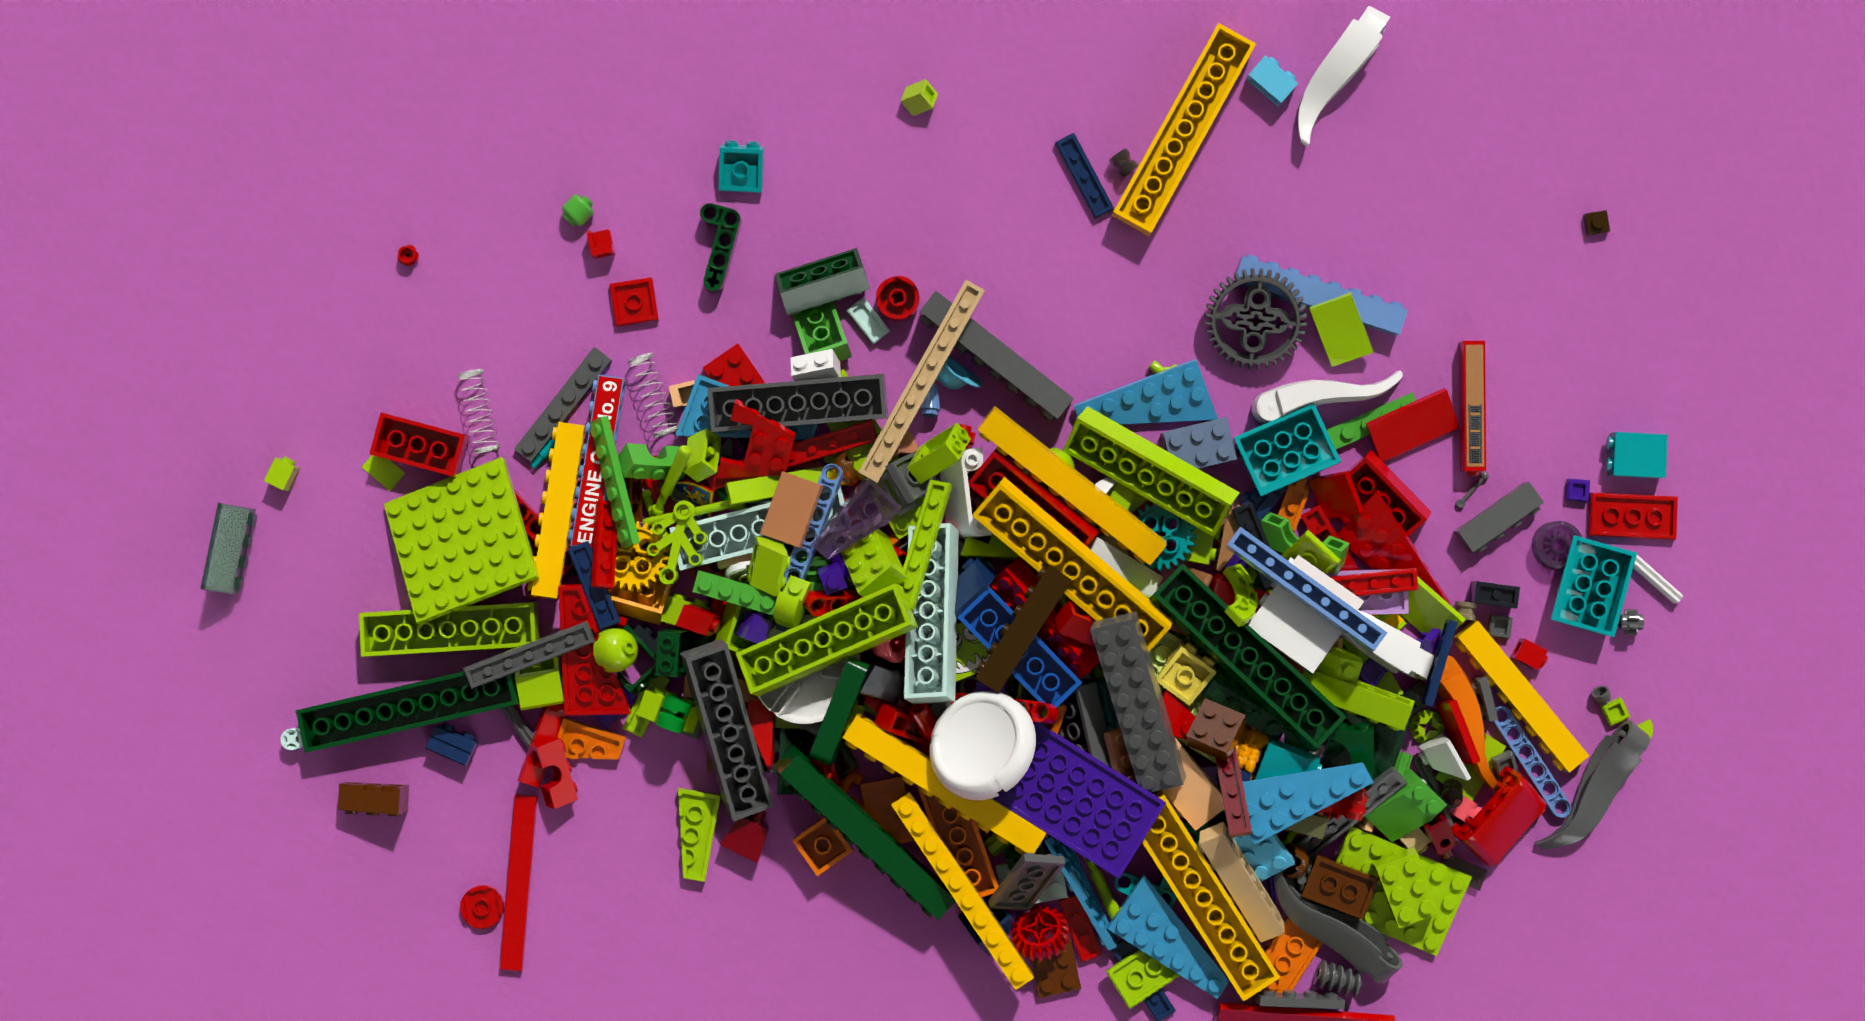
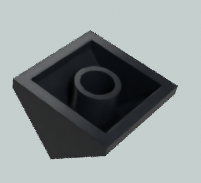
M863 651L862 662L870 664L860 694L894 705L897 704L904 692L905 667L901 662H888L877 657L874 653Z

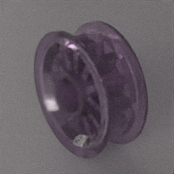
M1565 521L1545 523L1536 530L1532 538L1533 554L1543 566L1552 569H1563L1567 559L1565 554L1568 555L1569 550L1567 549L1570 548L1568 542L1572 541L1573 535L1582 537L1581 533L1574 525ZM1556 539H1559L1562 543L1559 551L1553 547Z

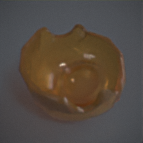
M841 452L832 464L838 465L843 470L842 483L849 486L856 485L861 481L862 475L854 469L853 460L847 461L845 459L847 453ZM832 468V472L837 478L838 471L836 468Z

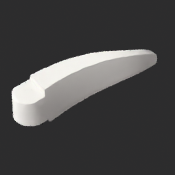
M1368 6L1359 21L1352 20L1316 70L1304 92L1298 112L1300 142L1306 147L1310 144L1311 131L1318 115L1326 104L1364 66L1378 48L1390 16Z
M1396 371L1385 380L1366 385L1333 380H1306L1284 384L1259 394L1253 401L1252 414L1259 422L1266 424L1312 403L1315 406L1329 403L1372 399L1395 386L1401 380L1403 374L1402 371Z
M1359 611L1388 632L1372 653L1343 632L1340 636L1389 671L1393 673L1401 671L1416 679L1427 680L1434 656L1420 648L1421 642L1392 626Z

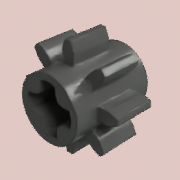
M1624 609V614L1620 615L1618 622L1619 630H1624V635H1638V630H1643L1644 628L1643 614H1638L1637 609Z

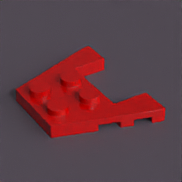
M735 399L731 421L752 425L751 436L744 462L721 457L717 478L781 475L782 471L786 472L796 433L772 419L765 418L759 414V411L753 408L750 409L743 405V402Z

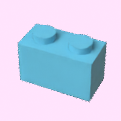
M1265 55L1249 73L1246 80L1279 107L1297 86L1298 82L1295 81L1296 77L1291 72H1285L1279 67L1280 64L1273 57L1268 58Z

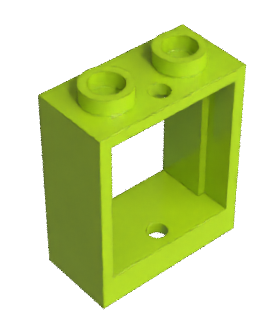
M955 423L920 445L907 469L922 484L959 461L971 438L964 428Z

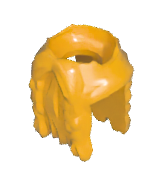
M1252 722L1245 727L1236 745L1240 769L1252 773L1251 780L1255 778L1269 738L1277 740L1273 731Z

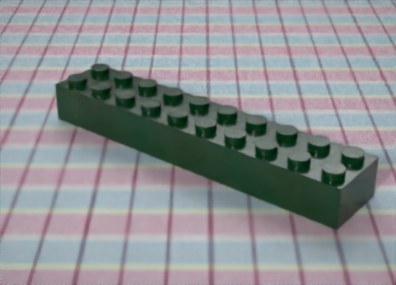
M1183 563L1149 598L1311 752L1317 750L1346 718L1334 704L1247 623L1238 627L1225 613L1228 605Z
M463 671L295 711L304 751L307 753L520 704L515 673L471 689L466 674Z
M794 745L775 764L778 769L777 774L780 776L779 779L787 787L791 784L795 794L802 801L807 799L811 809L819 816L823 814L827 823L835 831L839 828L843 834L842 837L850 845L855 843V846L859 849L858 852L867 860L871 858L875 868L883 875L886 872L890 881L898 889L903 887L902 889L906 892L905 895L913 903L918 901V904L922 907L921 910L928 917L934 916L939 920L956 902L947 887Z

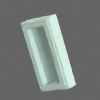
M864 297L847 309V312L873 345L890 332L889 328Z

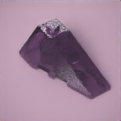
M865 477L811 545L825 558L830 559L880 527L882 528L887 525L902 506L870 478Z

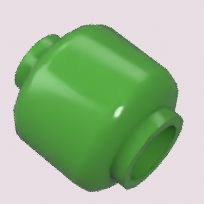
M574 194L562 206V215L573 227L575 225L582 226L594 214L591 208L593 203L585 195L580 197Z

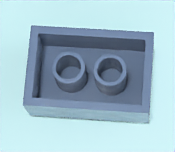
M1227 417L1161 433L1164 449L1197 469L1237 459Z

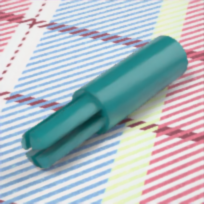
M551 439L539 452V455L530 464L532 468L536 469L549 457L550 448L554 449L555 440Z

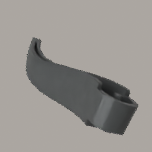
M1630 720L1622 723L1611 736L1605 735L1590 757L1583 772L1569 816L1562 826L1551 835L1535 841V845L1541 849L1559 848L1573 844L1593 831L1605 815L1625 780L1642 761L1639 757L1650 743L1649 735Z
M1284 870L1274 875V883L1280 905L1289 919L1300 929L1343 956L1361 974L1366 972L1374 981L1385 983L1402 968L1403 964L1399 954L1387 943L1388 938L1379 930L1355 916L1334 908L1322 906L1302 897L1289 882Z

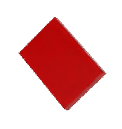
M1440 700L1435 702L1448 737L1463 764H1476L1480 762V757L1457 700Z

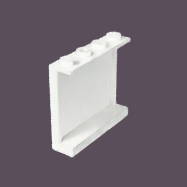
M1299 555L1295 560L1293 558L1288 560L1357 611L1363 604V600ZM1273 582L1271 587L1274 589L1269 595L1266 593L1258 602L1261 607L1250 619L1248 625L1266 642L1304 668V671L1311 675L1339 638L1342 631Z

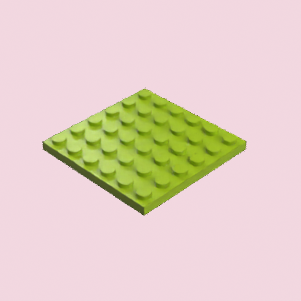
M503 457L459 473L456 477H449L384 503L414 617L418 624L433 620L539 578L507 464Z

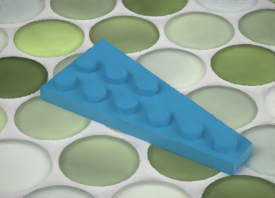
M1196 359L1074 404L1077 416L1088 406L1118 424L1218 419Z
M698 374L676 436H692L705 428L711 431L708 388L728 387L729 385ZM819 424L790 426L786 428L796 433L794 440H806L815 437ZM752 430L717 432L714 434L718 437L750 438Z
M1364 763L1244 781L1243 787L1252 829L1250 837L1254 845L1374 783Z
M1048 835L1044 841L1054 856H1064L1065 865L1061 871L1067 879L1066 882L1069 889L1074 891L1092 925L1097 930L1101 944L1106 946L1108 951L1116 948L1119 941L1115 933L1107 928L1109 925L1108 918L1076 852L1051 835Z
M1143 873L1107 926L1108 930L1218 999L1230 982L1228 977Z

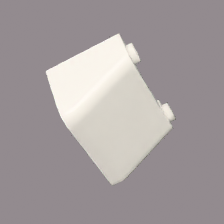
M982 447L964 450L959 461L940 472L941 482L952 485L945 509L946 523H951L959 530L958 540L966 539L967 536L978 538L992 535L990 530L972 516L967 473H973L974 470L981 467L983 463Z

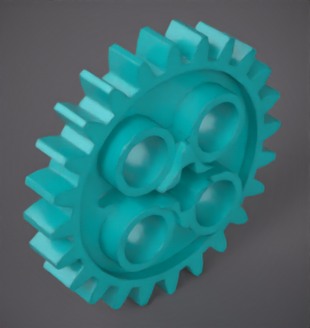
M1154 502L1152 508L1145 504V512L1138 509L1140 514L1138 519L1147 526L1151 520L1155 519L1156 526L1152 530L1158 535L1165 532L1166 536H1162V538L1167 543L1163 554H1159L1149 567L1154 570L1157 566L1160 571H1163L1164 565L1167 569L1172 570V563L1179 567L1180 559L1185 562L1187 561L1186 553L1193 554L1189 548L1190 546L1196 547L1192 539L1198 538V535L1193 534L1192 531L1196 530L1197 527L1190 525L1189 522ZM1177 520V527L1170 530L1169 525L1171 521ZM1172 541H1175L1176 548L1170 552L1168 546Z

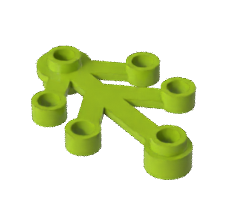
M679 501L674 506L673 514L652 525L654 534L663 535L667 527L677 522L675 531L658 542L649 544L647 547V553L650 556L656 557L660 555L662 549L672 544L667 567L661 569L659 573L660 581L667 585H672L678 580L676 566L681 545L688 555L691 565L699 566L703 562L702 555L695 551L684 533L687 524L694 534L693 539L695 543L703 545L708 541V535L701 531L694 519L695 507L689 501ZM683 508L688 509V514L685 516L682 515ZM659 524L662 525L661 532L656 531V526ZM699 534L704 535L702 542H699L697 539ZM653 546L657 547V552L655 554L651 552V548ZM695 555L699 557L697 563H694L692 560ZM669 572L673 573V578L671 580L667 579V574Z

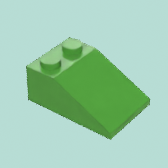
M833 301L825 303L818 308L812 307L803 310L799 314H792L805 354L833 349L839 361L852 357Z
M1410 768L1402 775L1407 780V785L1365 816L1391 842L1430 822L1447 806Z

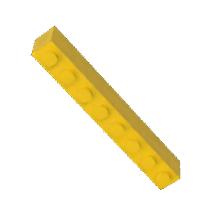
M558 422V427L553 428L552 440H555L554 449L550 448L548 461H551L552 465L551 470L546 471L545 483L549 484L547 492L543 491L542 504H545L544 513L539 515L538 526H542L541 534L536 535L535 547L538 548L537 556H533L539 578L528 583V591H531V595L534 597L559 600L558 586L561 585L585 436L584 425Z
M1472 621L1454 636L1457 641L1455 643L1457 648L1462 653L1466 652L1471 658L1469 659L1471 665L1476 670L1480 669L1484 677H1488L1489 685L1497 689L1499 699L1504 704L1508 703L1511 706L1512 710L1510 711L1513 716L1525 723L1524 729L1531 737L1535 736L1539 740L1538 746L1545 754L1549 753L1553 757L1552 763L1559 771L1563 770L1570 773L1589 757L1588 753L1479 621Z

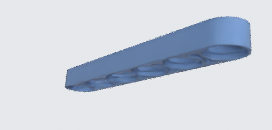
M836 464L826 465L821 472L818 484L823 485V489H829L831 495L826 501H822L819 497L815 510L820 509L823 517L817 522L812 519L808 530L814 531L815 538L812 542L804 540L802 548L794 546L790 556L789 568L785 569L784 572L785 584L789 579L790 573L793 571L799 573L800 579H806L843 479V470ZM831 468H836L838 471V476L835 480H829L827 477V472ZM803 550L807 553V560L804 563H799L796 556L798 552Z
M1496 706V712L1504 710L1507 717L1503 722H1498L1497 720L1492 722L1509 749L1513 751L1515 758L1539 795L1545 800L1546 806L1557 817L1564 818L1568 816L1571 812L1569 800L1512 712L1507 707ZM1511 728L1518 730V737L1515 740H1510L1507 736V732ZM1527 746L1530 749V755L1528 758L1523 759L1519 755V750ZM1534 765H1540L1542 768V773L1538 777H1534L1531 773V768ZM1546 783H1551L1554 786V791L1551 795H1545L1543 792V786ZM1559 801H1563L1566 805L1565 811L1561 814L1555 811V805Z

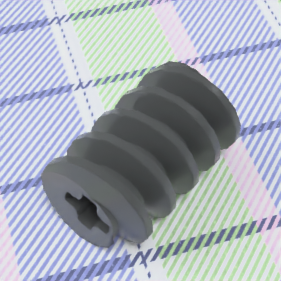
M1321 960L1316 968L1313 985H1315L1317 980L1320 981V988H1323L1327 983L1329 991L1336 986L1338 994L1343 988L1345 989V996H1348L1353 991V998L1356 999L1362 985V976L1358 970L1352 973L1351 968L1344 970L1342 965L1335 967V964L1332 962L1327 966V961Z

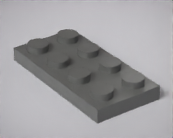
M1034 853L1023 854L988 900L990 908L1030 910L1065 865L1064 856H1054L1053 854L1038 855Z

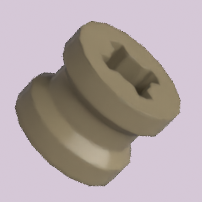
M1455 601L1456 611L1465 620L1475 621L1474 610L1477 608V603Z

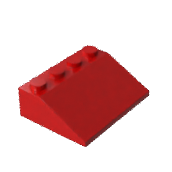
M1372 450L1348 470L1361 505L1378 489L1382 499L1390 507L1393 516L1398 524H1401L1407 536L1428 520L1431 511ZM1353 515L1339 518L1346 524Z

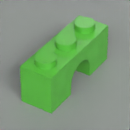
M626 443L618 455L624 478L665 480L679 446H664L655 458L648 452L646 444ZM682 472L678 481L684 478L686 475L684 472Z

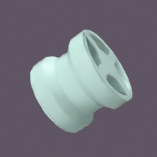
M299 728L287 729L282 733L280 740L284 748L295 750L303 747Z

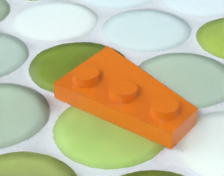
M564 717L557 738H560L565 744L566 752L564 753L566 758L620 759L627 737Z

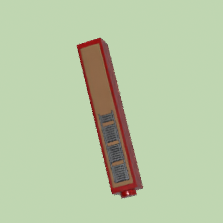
M1485 341L1459 342L1460 472H1466V476H1480V472L1486 471Z

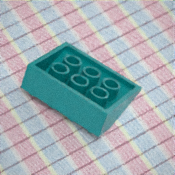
M1314 403L1240 434L1233 439V444L1260 497L1341 463V459Z
M1573 535L1550 620L1603 636L1615 637L1637 553Z

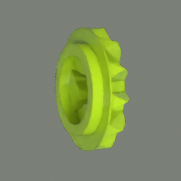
M1421 710L1411 719L1410 732L1419 743L1423 744L1445 733L1440 715L1433 710ZM1430 720V725L1436 728V730H1429L1428 733H1425V729L1419 726V724H1427Z

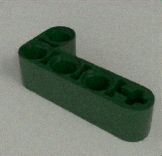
M707 203L700 209V216L705 224L717 227L718 229L703 283L709 292L719 293L725 286L742 219L734 209ZM713 209L716 211V216L711 220L706 219V211ZM734 215L737 217L734 225L726 224L728 216ZM723 236L731 237L729 245L722 246L720 244ZM719 256L725 258V264L721 267L714 265L715 259ZM712 269L716 272L722 273V275L717 273L716 279L719 282V285L715 284L714 288L709 283V281L714 280L715 273L712 271Z

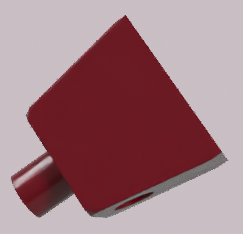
M761 811L750 817L747 816L737 820L720 845L758 863L769 827L761 824L767 812Z
M1441 813L1430 822L1419 827L1430 841L1428 844L1438 855L1446 859L1454 854L1452 848L1457 846V841L1448 820Z

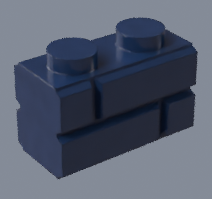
M1254 486L1250 493L1246 491L1239 499L1240 505L1252 501L1261 523V520L1268 515L1287 490V487L1285 486L1260 497Z
M443 722V724H436L425 749L463 766H467L474 755L479 741L474 739V734L467 731L459 733L455 731L454 725Z

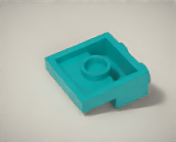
M728 140L725 141V144H721L719 149V190L762 193L764 146H760L759 142H747V145H738V141Z

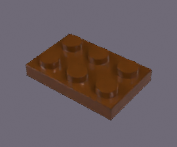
M1316 854L1301 896L1363 920L1379 878Z
M1070 935L1068 937V944H1065V950H1059L1058 956L1051 955V960L1047 957L1043 958L1042 963L1039 958H1036L1033 962L1031 960L1039 998L1081 989Z

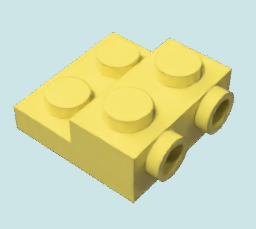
M1180 642L1167 658L1168 661L1156 677L1160 685L1190 706L1214 677L1217 670L1213 659L1207 655L1201 657L1196 653L1198 649L1191 643L1187 642L1185 645Z

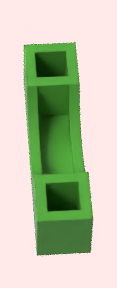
M1269 512L1261 520L1262 528L1271 549L1284 553L1299 539L1293 532L1289 519ZM1329 535L1322 543L1341 560L1328 573L1337 574L1344 566L1350 543Z
M698 571L692 591L770 615H774V607L777 600L776 596L751 585L705 571Z

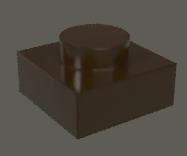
M1607 210L1583 215L1587 236L1610 232Z

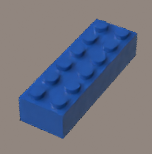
M990 587L957 616L988 650L993 642L999 643L1002 638L999 634L1006 623L1010 625L1015 617L1012 616L1013 610ZM1037 635L1012 672V675L1039 702L1049 703L1055 707H1058L1082 684L1078 677Z

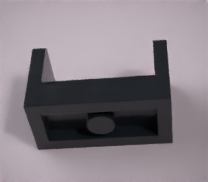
M1471 581L1468 602L1517 609L1520 587Z

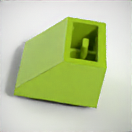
M756 536L747 575L751 586L778 597L780 590H783L785 587L786 578L784 577V572L790 565V556H788L787 549L782 541Z
M559 656L515 672L521 711L564 703L563 672Z

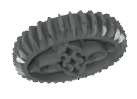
M1251 268L1250 275H1247L1246 270L1243 269L1242 277H1239L1238 273L1234 272L1235 280L1232 281L1227 276L1226 280L1229 284L1225 285L1221 281L1219 283L1222 288L1221 291L1218 288H1214L1213 291L1218 295L1217 297L1209 296V300L1214 302V304L1207 303L1206 308L1212 311L1204 313L1205 317L1211 318L1204 321V325L1211 326L1205 329L1206 333H1213L1208 337L1209 342L1216 340L1212 345L1213 349L1221 347L1217 352L1218 355L1226 352L1224 356L1225 361L1233 357L1232 365H1235L1237 360H1239V367L1243 368L1244 364L1248 363L1249 370L1252 369V364H1256L1257 370H1260V363H1264L1265 368H1269V361H1272L1273 365L1276 366V358L1279 357L1283 362L1285 361L1284 353L1288 356L1292 355L1289 350L1290 347L1297 350L1298 347L1294 341L1302 342V338L1297 335L1305 334V330L1300 327L1307 326V322L1301 320L1307 318V313L1300 312L1306 309V305L1298 304L1304 299L1302 296L1295 298L1299 294V290L1291 291L1294 287L1293 282L1287 286L1285 285L1288 280L1287 277H1283L1279 281L1280 273L1278 272L1273 278L1271 277L1272 270L1270 269L1267 271V275H1263V268L1259 269V274H1255V269ZM1244 283H1257L1246 291L1244 304H1230L1222 312H1219L1223 299L1231 290ZM1263 283L1277 287L1287 296L1293 308V319H1290L1288 312L1284 309L1270 307L1271 293ZM1255 293H1262L1264 299L1261 302H1254L1252 296ZM1265 308L1266 313H1263L1261 309ZM1233 312L1237 313L1238 316L1235 321H1231V317H1228L1232 316ZM1257 314L1259 316V319L1261 320H1257V323H1253L1252 319L1250 318H1254V315ZM1276 317H1280L1281 321L1283 322H1279L1278 325H1275L1274 321L1272 320H1276ZM1218 319H1221L1226 328L1241 331L1240 344L1248 352V355L1235 351L1224 341L1218 328ZM1290 326L1293 327L1288 339L1282 346L1269 354L1255 356V353L1265 347L1268 333L1281 334ZM1250 336H1257L1259 342L1255 345H1250L1247 339Z

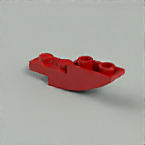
M1320 505L1301 515L1309 531L1321 542L1325 541L1329 535L1340 539ZM1349 551L1347 552L1344 566L1339 571L1359 570Z

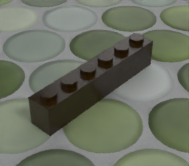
M1048 565L1047 568H1041L1036 576L1039 581L1035 587L1030 585L1024 594V597L1027 598L1022 606L1018 604L1013 611L1012 616L1015 618L1010 625L1006 623L999 634L1002 638L999 643L993 642L987 652L990 656L986 663L981 661L975 670L978 673L976 679L997 693L1000 692L1072 581L1071 578L1051 565Z

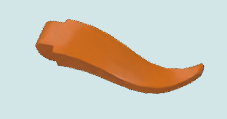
M1448 655L1437 693L1442 700H1457L1480 757V762L1471 764L1479 779L1491 791L1496 793L1500 788L1496 785L1498 781L1488 766L1485 754L1484 724L1480 704L1468 677L1457 661Z

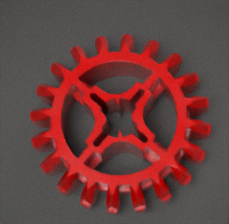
M1038 905L1036 910L1031 908L1029 912L1022 911V917L1016 916V922L1012 923L1010 935L1013 945L1019 954H1022L1024 959L1030 957V960L1033 962L1036 958H1039L1042 963L1043 958L1047 957L1051 960V955L1058 956L1059 950H1065V944H1068V937L1070 935L1069 925L1062 913H1058L1056 908L1050 910L1047 905L1042 909Z

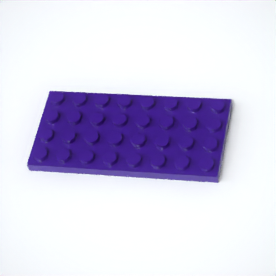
M1033 722L1036 733V747L1027 772L1014 787L1007 792L1002 789L998 792L999 796L992 799L1119 879L1166 802L1041 723Z

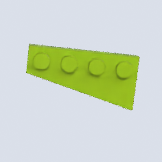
M678 787L683 878L705 882L721 795Z

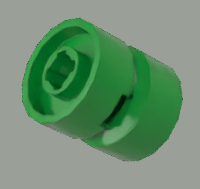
M665 694L661 705L663 711L658 713L655 724L664 729L682 733L686 722L683 718L688 716L692 703Z

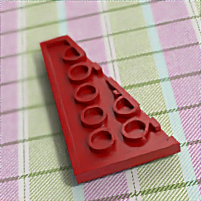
M1377 489L1362 505L1363 511L1360 514H1354L1337 532L1341 540L1350 543L1348 549L1374 570L1416 568L1417 576L1450 605V601L1431 576L1428 571L1429 568L1419 557L1415 546L1401 524H1398L1392 514V510L1386 505L1381 497V493Z
M582 584L559 585L560 631L588 621L595 641H598L600 630ZM594 643L562 654L565 715L631 714L617 674L604 671L606 669L596 663L593 653Z

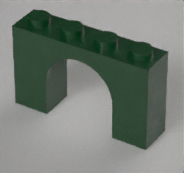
M1341 723L1326 740H1334L1344 745L1350 754L1351 764L1364 763L1374 782V726H1369L1368 723H1357L1356 726H1347L1346 723ZM1284 727V743L1309 752V749Z

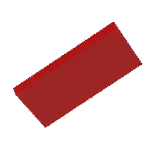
M1445 388L1365 423L1376 455L1383 462L1460 428L1448 391Z
M1591 492L1589 493L1588 536L1676 540L1678 497Z

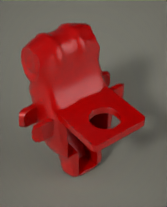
M1363 788L1317 813H1323L1324 816H1328V820L1331 818L1332 812V816L1336 820L1340 818V815H1343L1347 819L1361 821L1366 813L1367 792Z

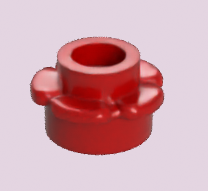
M412 245L402 246L398 250L397 258L401 264L412 266L418 260L419 253L416 252V248Z

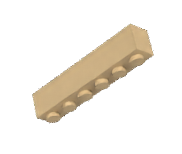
M1222 822L1200 831V840L1198 841L1200 851L1207 855L1211 869L1216 870L1221 885L1223 887L1226 886L1230 899L1238 905L1240 915L1244 920L1248 921L1253 935H1256L1260 942H1264L1284 934L1283 917L1234 838H1230L1229 830L1225 823Z

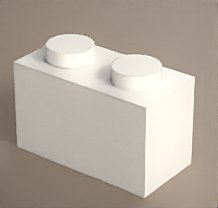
M833 349L791 357V376L794 381L841 377L840 361Z

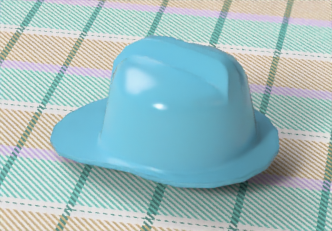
M950 355L937 377L945 387L950 389H959L966 384L974 387L983 386L982 381L976 374L959 364Z

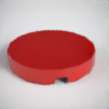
M478 885L469 889L460 902L462 918L476 929H486L494 926L501 919L504 912L502 895L489 885Z

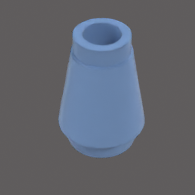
M937 385L932 386L919 409L923 417H938V412L941 411Z

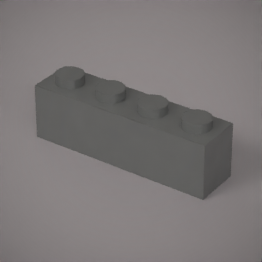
M1529 481L1523 482L1453 532L1468 553L1474 551L1479 553L1488 547L1486 545L1487 542L1492 539L1496 541L1505 535L1504 530L1509 527L1513 529L1523 522L1522 518L1527 514L1532 516L1540 511L1539 506L1544 501Z

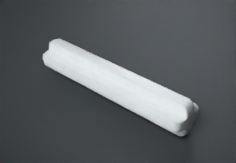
M1638 555L1636 556L1633 568L1672 603L1677 604L1683 595Z

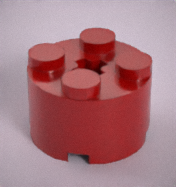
M894 276L884 280L879 285L876 292V302L880 313L885 318L894 322H903L910 319L918 310L920 296L913 281L904 276ZM901 294L903 302L894 303V298L892 297H897Z

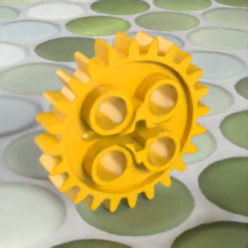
M637 521L635 525L640 543L630 548L620 549V542L617 538L616 554L624 556L616 557L614 586L620 583L621 590L628 586L630 592L633 591L634 586L637 587L639 592L642 590V585L650 589L649 582L651 581L658 584L656 577L659 576L661 569L667 567L664 562H668L669 557L665 555L670 553L669 548H664L659 556L653 559L644 558L651 556L647 551L641 550L643 544L656 543L663 538V535H655L652 528L649 530L648 523L641 527L640 522ZM656 546L651 548L653 554L657 552ZM635 553H637L638 556H636L634 560H632L630 557H633ZM620 563H627V567L624 570H617ZM642 564H649V568L645 572H639V567Z

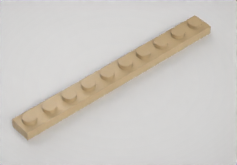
M965 280L861 466L859 473L879 483L886 470L885 466L893 458L984 295V289Z

